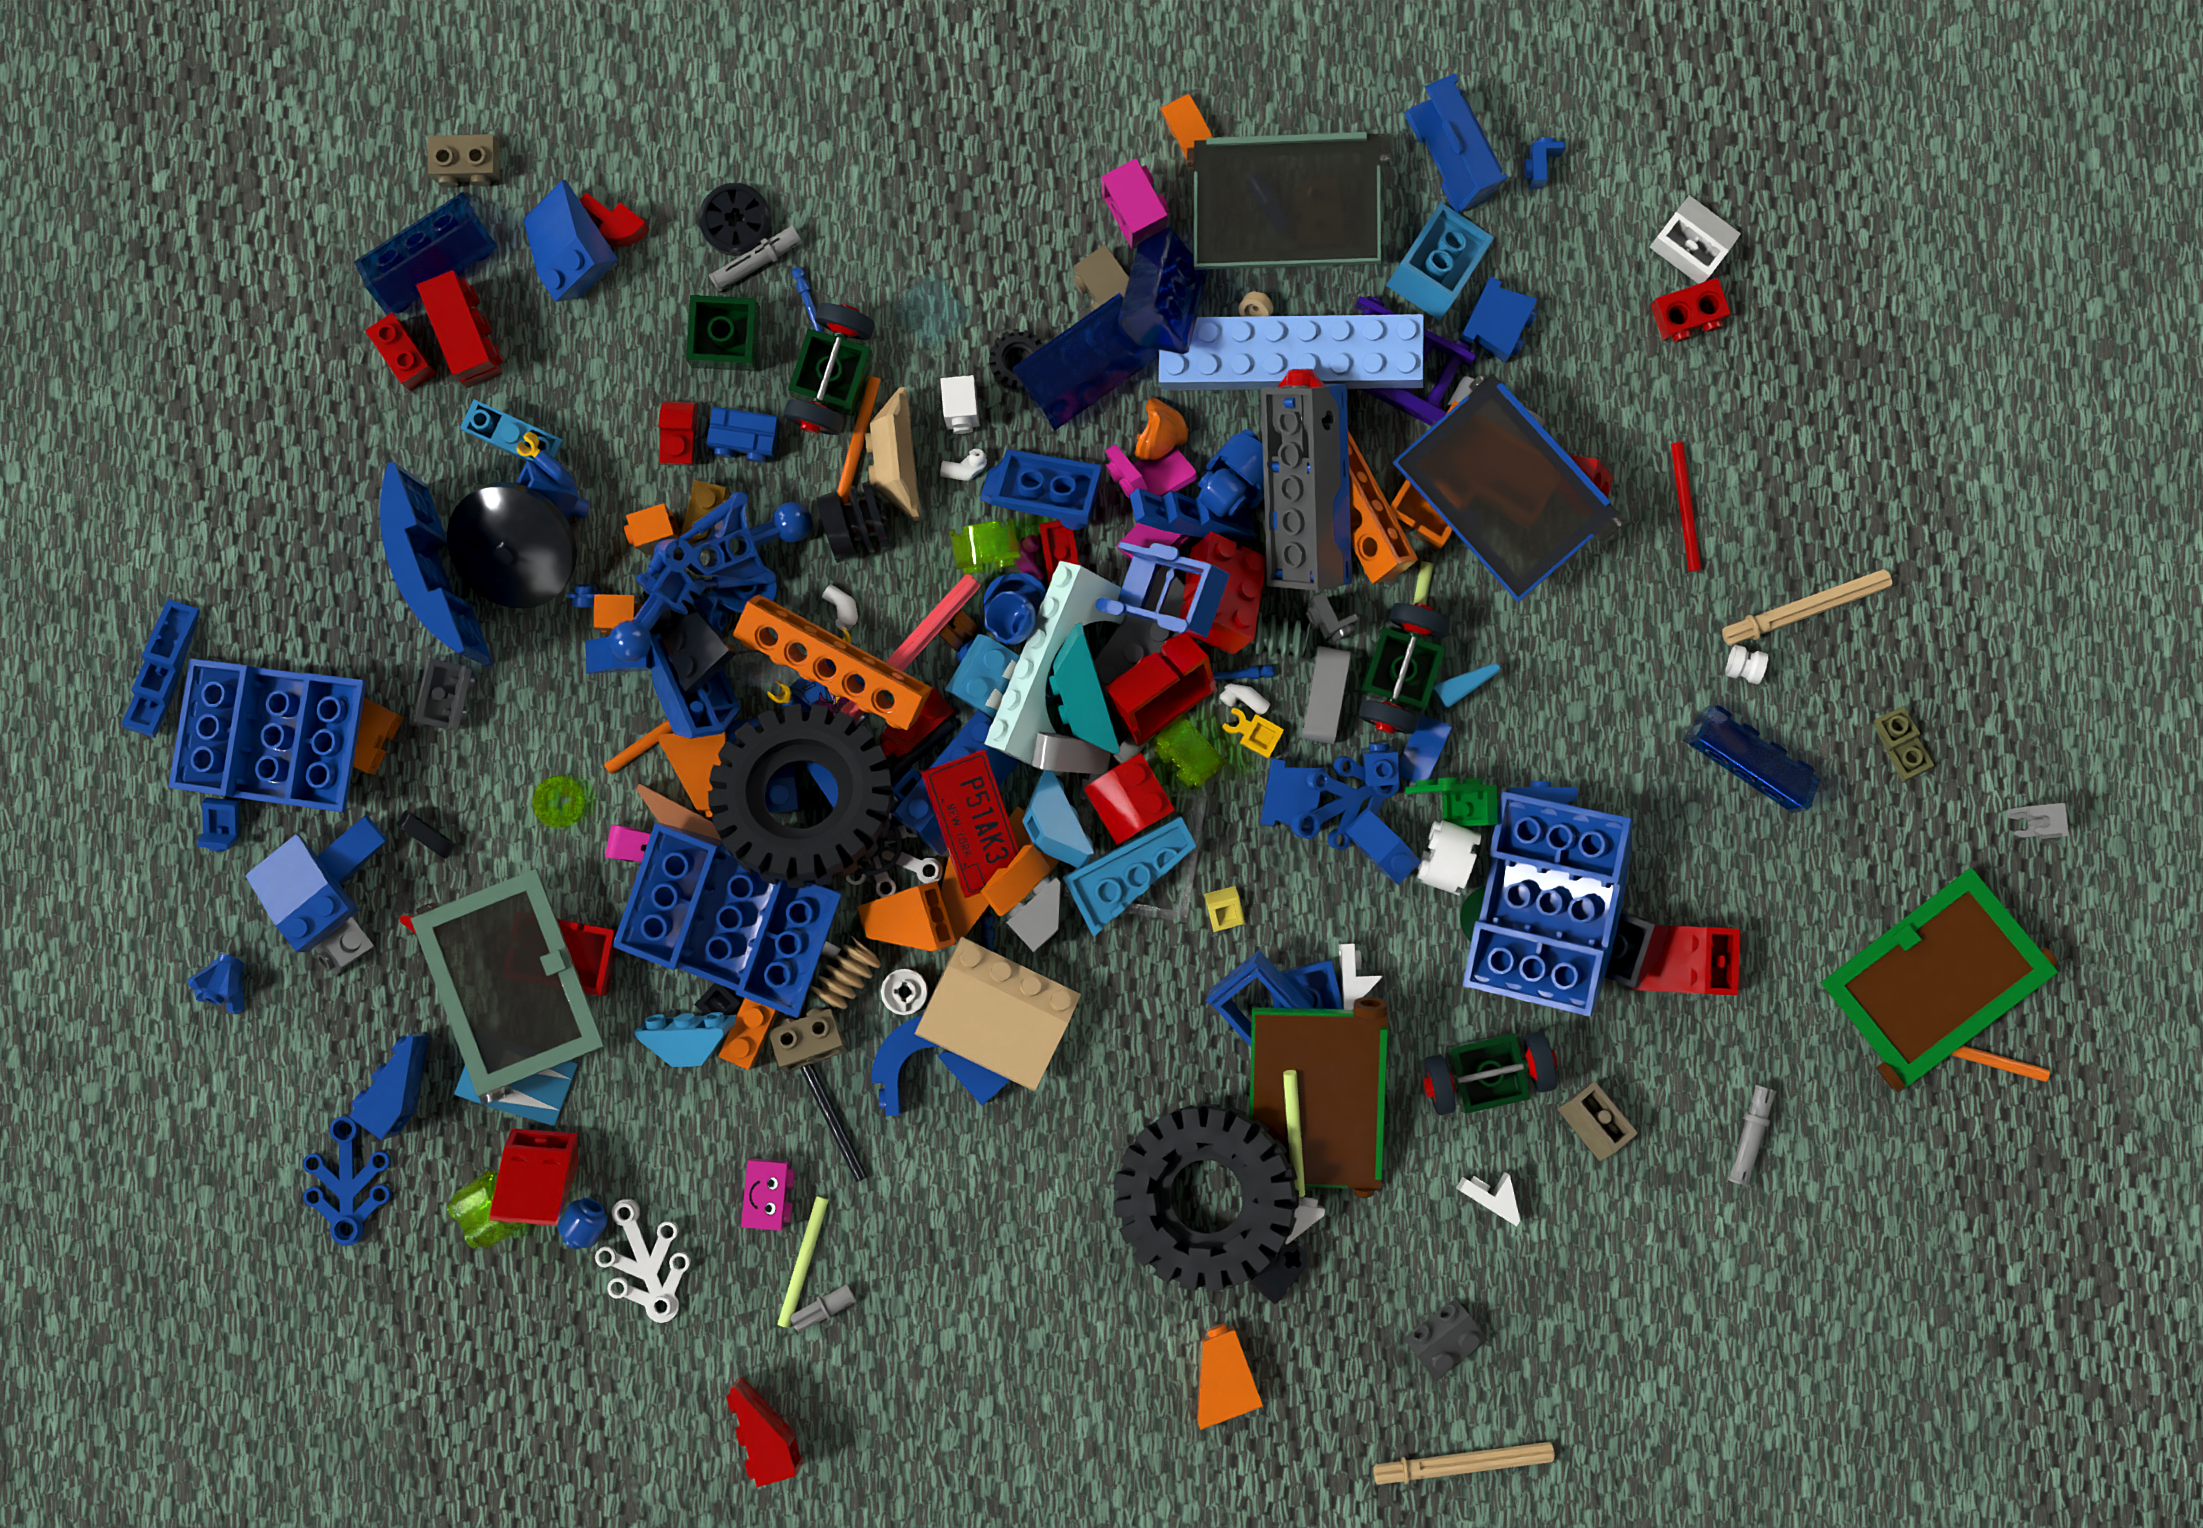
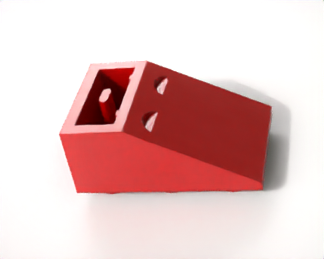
M1669 926L1660 959L1637 989L1630 987V990L1738 996L1740 929Z
M512 1128L504 1146L489 1220L503 1221L505 1223L517 1222L540 1226H557L578 1169V1133Z
M743 1377L738 1378L729 1388L730 1393L727 1394V1403L731 1414L736 1413L739 1426L736 1427V1435L740 1447H746L749 1459L745 1460V1468L748 1478L755 1480L756 1487H761L795 1477L803 1462L794 1431Z

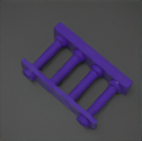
M1360 295L1355 305V308L1363 312L1362 315H1398L1384 308L1385 304L1372 296L1364 298ZM1424 328L1423 364L1432 348L1449 356L1428 398L1425 397L1421 400L1412 395L1413 391L1411 388H1370L1360 390L1433 427L1446 414L1445 411L1441 410L1440 402L1459 365L1463 363L1470 367L1476 355L1470 352L1471 348L1468 345L1456 340L1452 343Z

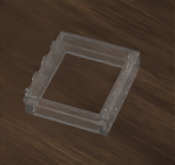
M1090 774L1089 780L1083 779L1080 799H1085L1086 803L1084 813H1077L1079 824L1084 834H1087L1089 837L1091 835L1095 807L1086 794L1084 787L1101 777V774ZM1160 784L1166 796L1192 800L1188 831L1196 847L1183 858L1175 910L1130 903L1122 912L1187 923L1208 792ZM1065 885L1064 896L1070 897L1069 904L1076 905L1067 885Z

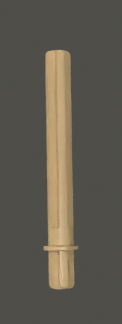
M1883 569L1757 616L1747 615L1745 620L1724 627L1722 629L1723 639L1730 646L1750 638L1757 640L1761 634L1890 588L1893 584L1891 575Z
M1544 1442L1405 1460V1457H1401L1398 1462L1374 1465L1373 1475L1378 1485L1402 1481L1407 1485L1411 1480L1548 1463L1554 1461L1555 1453L1552 1443Z

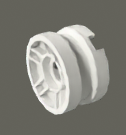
M900 969L889 974L881 988L882 1001L885 1006L893 1013L900 1015L913 1014L920 1010L926 1003L929 993L924 977L911 969ZM903 985H907L912 991L911 995L907 998H902L899 995V989Z

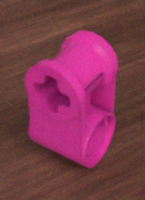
M611 824L605 857L629 862H642L651 833Z

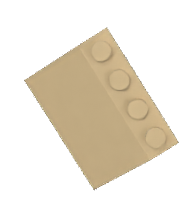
M961 937L951 953L914 1034L1035 1091L1064 1034L1081 994Z

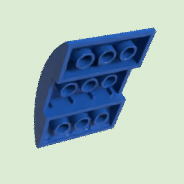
M394 461L388 463L380 496V525L386 558L398 589L416 617L443 644L455 652L487 667L494 665L472 605L453 594L437 548L447 545V538L427 484Z
M190 658L168 788L345 813L367 681Z
M1502 791L1497 813L1498 825H1495L1489 852L1492 860L1480 919L1475 921L1462 986L1591 1017L1602 989L1619 924L1629 867L1633 818Z
M656 822L612 947L671 970L681 969L735 990L736 995L798 1018L843 893L827 884L817 887L815 880L806 881V888H789L785 880H780L778 885L762 881L758 872L755 871L751 875L739 866L736 857H731L721 840Z

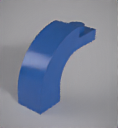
M922 1016L911 1019L896 1028L882 1043L875 1057L871 1073V1083H884V1089H879V1108L885 1109V1116H899L901 1114L900 1073L907 1058L917 1050L940 1047L914 1034Z

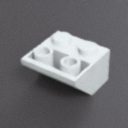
M1689 195L1650 245V248L1696 283L1700 284L1709 278L1741 233Z

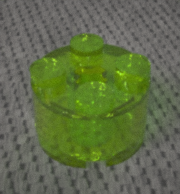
M1007 519L1008 526L1001 527L999 520L962 527L963 534L959 535L956 534L955 529L949 530L956 570L962 569L963 575H971L984 572L983 565L995 563L996 569L1016 566L1014 559L1021 557L1014 520Z
M494 1170L486 1171L456 1191L452 1196V1201L447 1204L449 1215L458 1221L465 1232V1241L473 1249L478 1247L490 1249L526 1225V1223H505L503 1221L489 1220L497 1178L494 1176L498 1174Z

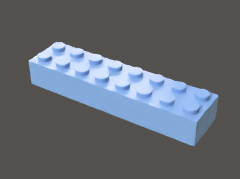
M1423 314L1160 318L1159 384L1162 390H1261V387L1278 386L1290 369L1310 368L1316 372V375L1324 384H1347V389L1423 388Z

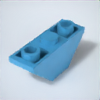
M473 399L460 427L464 432L525 462L527 460L533 461L534 459L532 456L525 457L517 452L519 441L523 442L527 447H531L530 443L523 438L525 433L532 432L536 434L539 438L538 449L541 451L545 449L555 459L564 442L563 439Z
M1045 770L1036 784L1022 822L1038 851L1080 868L1087 864L1094 853L1092 841L1087 834H1084L1079 824L1078 813L1069 804L1064 794L1065 790L1061 779L1056 777L1053 771Z
M714 1012L706 1016H694L692 1013H684L676 1017H665L663 1014H655L647 1017L645 1022L634 1031L635 1038L671 1067L702 1066L718 1050L728 1036L729 1031L736 1024L737 1015H723L722 1012Z

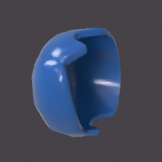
M1001 592L991 600L986 609L985 627L995 635V639L1007 645L1019 644L1032 633L1036 624L1035 608L1028 599L1016 592Z

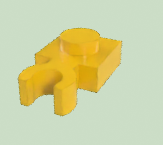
M1232 708L1230 713L1238 717L1239 724L1236 727H1231L1224 723L1222 726L1223 730L1229 734L1240 733L1244 735L1239 744L1269 759L1284 729L1255 714L1250 722L1246 720L1241 710Z

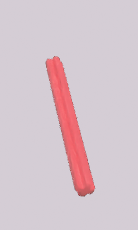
M965 574L885 662L903 672L980 588V583L972 575ZM850 700L840 711L853 717L856 723L866 712L859 709L856 705L857 703Z

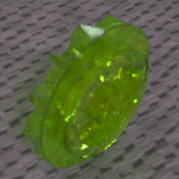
M552 776L543 780L537 786L533 794L532 806L536 817L543 824L553 828H566L577 822L585 811L586 796L580 785L571 778ZM556 788L561 797L572 798V801H568V803L563 805L562 816L557 807L546 806L547 803H551V801L556 799Z

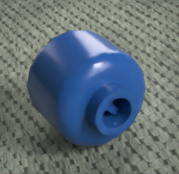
M1221 468L1215 473L1209 470L1198 483V486L1201 488L1199 501L1218 517H1225L1227 515L1233 517L1248 498L1245 495V483L1226 468Z
M582 1198L581 1200L570 1202L557 1227L559 1234L563 1237V1242L572 1249L594 1246L608 1221L604 1213V1207L590 1198Z

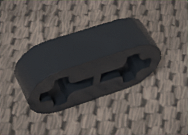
M407 810L403 812L395 823L403 831L445 859L448 858L456 846L449 838Z

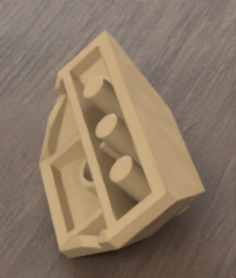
M906 387L898 388L871 421V433H865L867 453L873 452L874 465L868 466L869 479L872 485H876L878 492L913 521H921L908 393Z

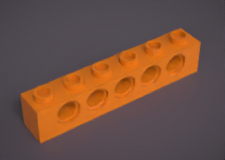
M1348 430L1351 547L1358 556L1364 572L1372 584L1394 580L1418 561V558Z
M760 594L747 601L732 635L741 640L742 645L746 648L759 650L769 655L774 663L791 667L798 671L799 675L805 680L818 682L826 686L831 694L850 699L857 703V707L862 711L875 713L885 718V721L890 726L897 729L908 730L918 720L932 690V687ZM769 627L777 632L778 639H774L770 635ZM797 643L805 646L807 655L799 651ZM826 658L835 663L836 671L828 667ZM855 674L860 675L864 679L865 686L857 683ZM884 690L893 694L895 702L886 699Z

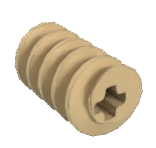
M853 936L851 938L856 946L852 947L846 944L843 946L848 956L846 958L839 955L834 957L839 967L827 965L826 969L830 974V978L818 976L822 988L810 986V989L834 1008L838 1007L844 1010L848 1005L843 997L851 999L856 997L852 986L860 989L865 986L860 976L867 978L873 976L868 966L876 968L881 966L875 953Z

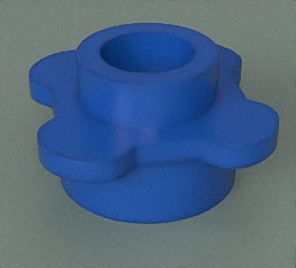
M578 584L574 586L575 590H570V593H567V597L572 598V606L592 607L594 606V594L600 595L602 590H595L593 584Z

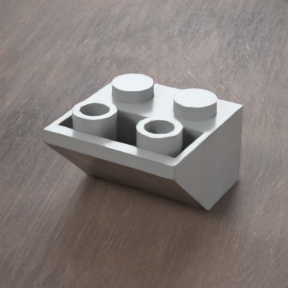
M1046 877L1032 890L1036 894L1034 898L1027 904L1021 900L1008 912L1011 919L1006 923L1033 952H1036L1059 931L1061 882L1056 877L1052 881Z

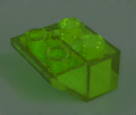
M1183 714L1153 740V744L1156 746L1153 753L1164 765H1167L1169 762L1173 764L1178 770L1175 775L1176 778L1188 790L1193 786L1198 791L1227 764L1223 757Z

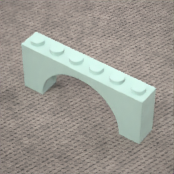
M1063 561L1059 562L1045 598L1040 605L1036 624L1030 636L1027 637L1012 678L1002 697L1000 707L990 726L985 745L1032 766L1037 733H1056L1049 720L1045 700L1047 677L1056 653L1077 623L1082 622L1083 626L1096 621H1109L1121 624L1126 616L1125 614L1117 616L1096 609V601L1100 597L1117 601L1122 588L1082 566ZM1053 771L1056 776H1060L1061 771Z

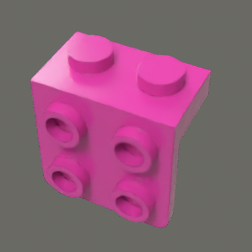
M1116 444L1105 450L1110 461L1106 468L1115 482L1119 480V484L1128 498L1138 488L1163 497L1171 490L1176 492L1187 487L1198 477L1196 470L1175 446L1160 459L1139 460L1134 464L1129 461Z

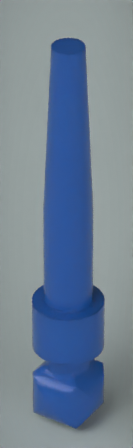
M796 267L792 269V276L797 280L796 287L798 293L802 295L814 329L823 332L821 325L815 321L817 311L810 294L809 282L805 280V271L801 267Z
M1264 665L1263 668L1251 666L1248 667L1249 669L1213 673L1214 680L1250 678L1252 680L1259 679V676L1271 678L1275 675V668L1273 665Z
M985 913L981 917V922L984 925L982 940L985 942V948L994 952L993 939H995V929H992L994 916L990 913Z

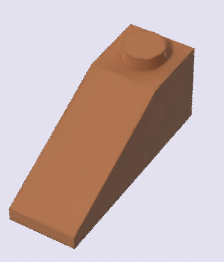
M639 784L636 788L659 823L721 840L713 821L642 784Z

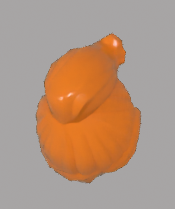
M1150 397L1145 407V411L1148 413V424L1142 434H1137L1138 442L1134 451V455L1139 460L1160 459L1170 452L1174 446L1186 444L1188 441L1189 429L1184 417L1175 408L1155 397Z

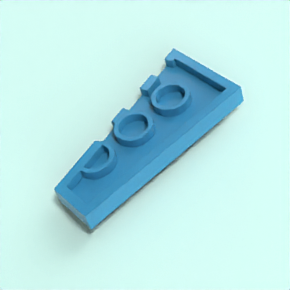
M1181 816L1063 876L1093 937L1108 922L1124 911L1125 907L1150 888V885L1160 876L1167 873L1196 847Z

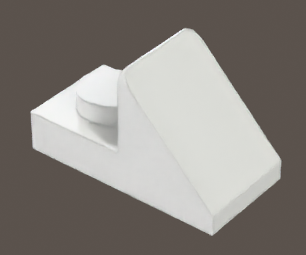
M1339 944L1341 1000L1345 1010H1352L1354 1008V1001L1364 997L1382 976H1356V970H1361V951L1355 950V944Z
M1504 1172L1491 1194L1488 1193L1491 1186L1473 1176L1471 1181L1462 1177L1456 1187L1459 1191L1515 1226L1519 1224L1520 1217L1511 1178L1508 1173Z

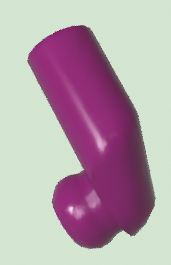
M1028 535L1026 538H1021L1017 543L1015 563L1022 573H1027L1040 581L1045 575L1034 562L1035 551L1040 548V540L1035 535Z

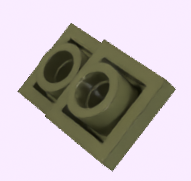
M1904 706L1873 721L1902 783L1934 767L1932 760L1918 739L1920 732Z

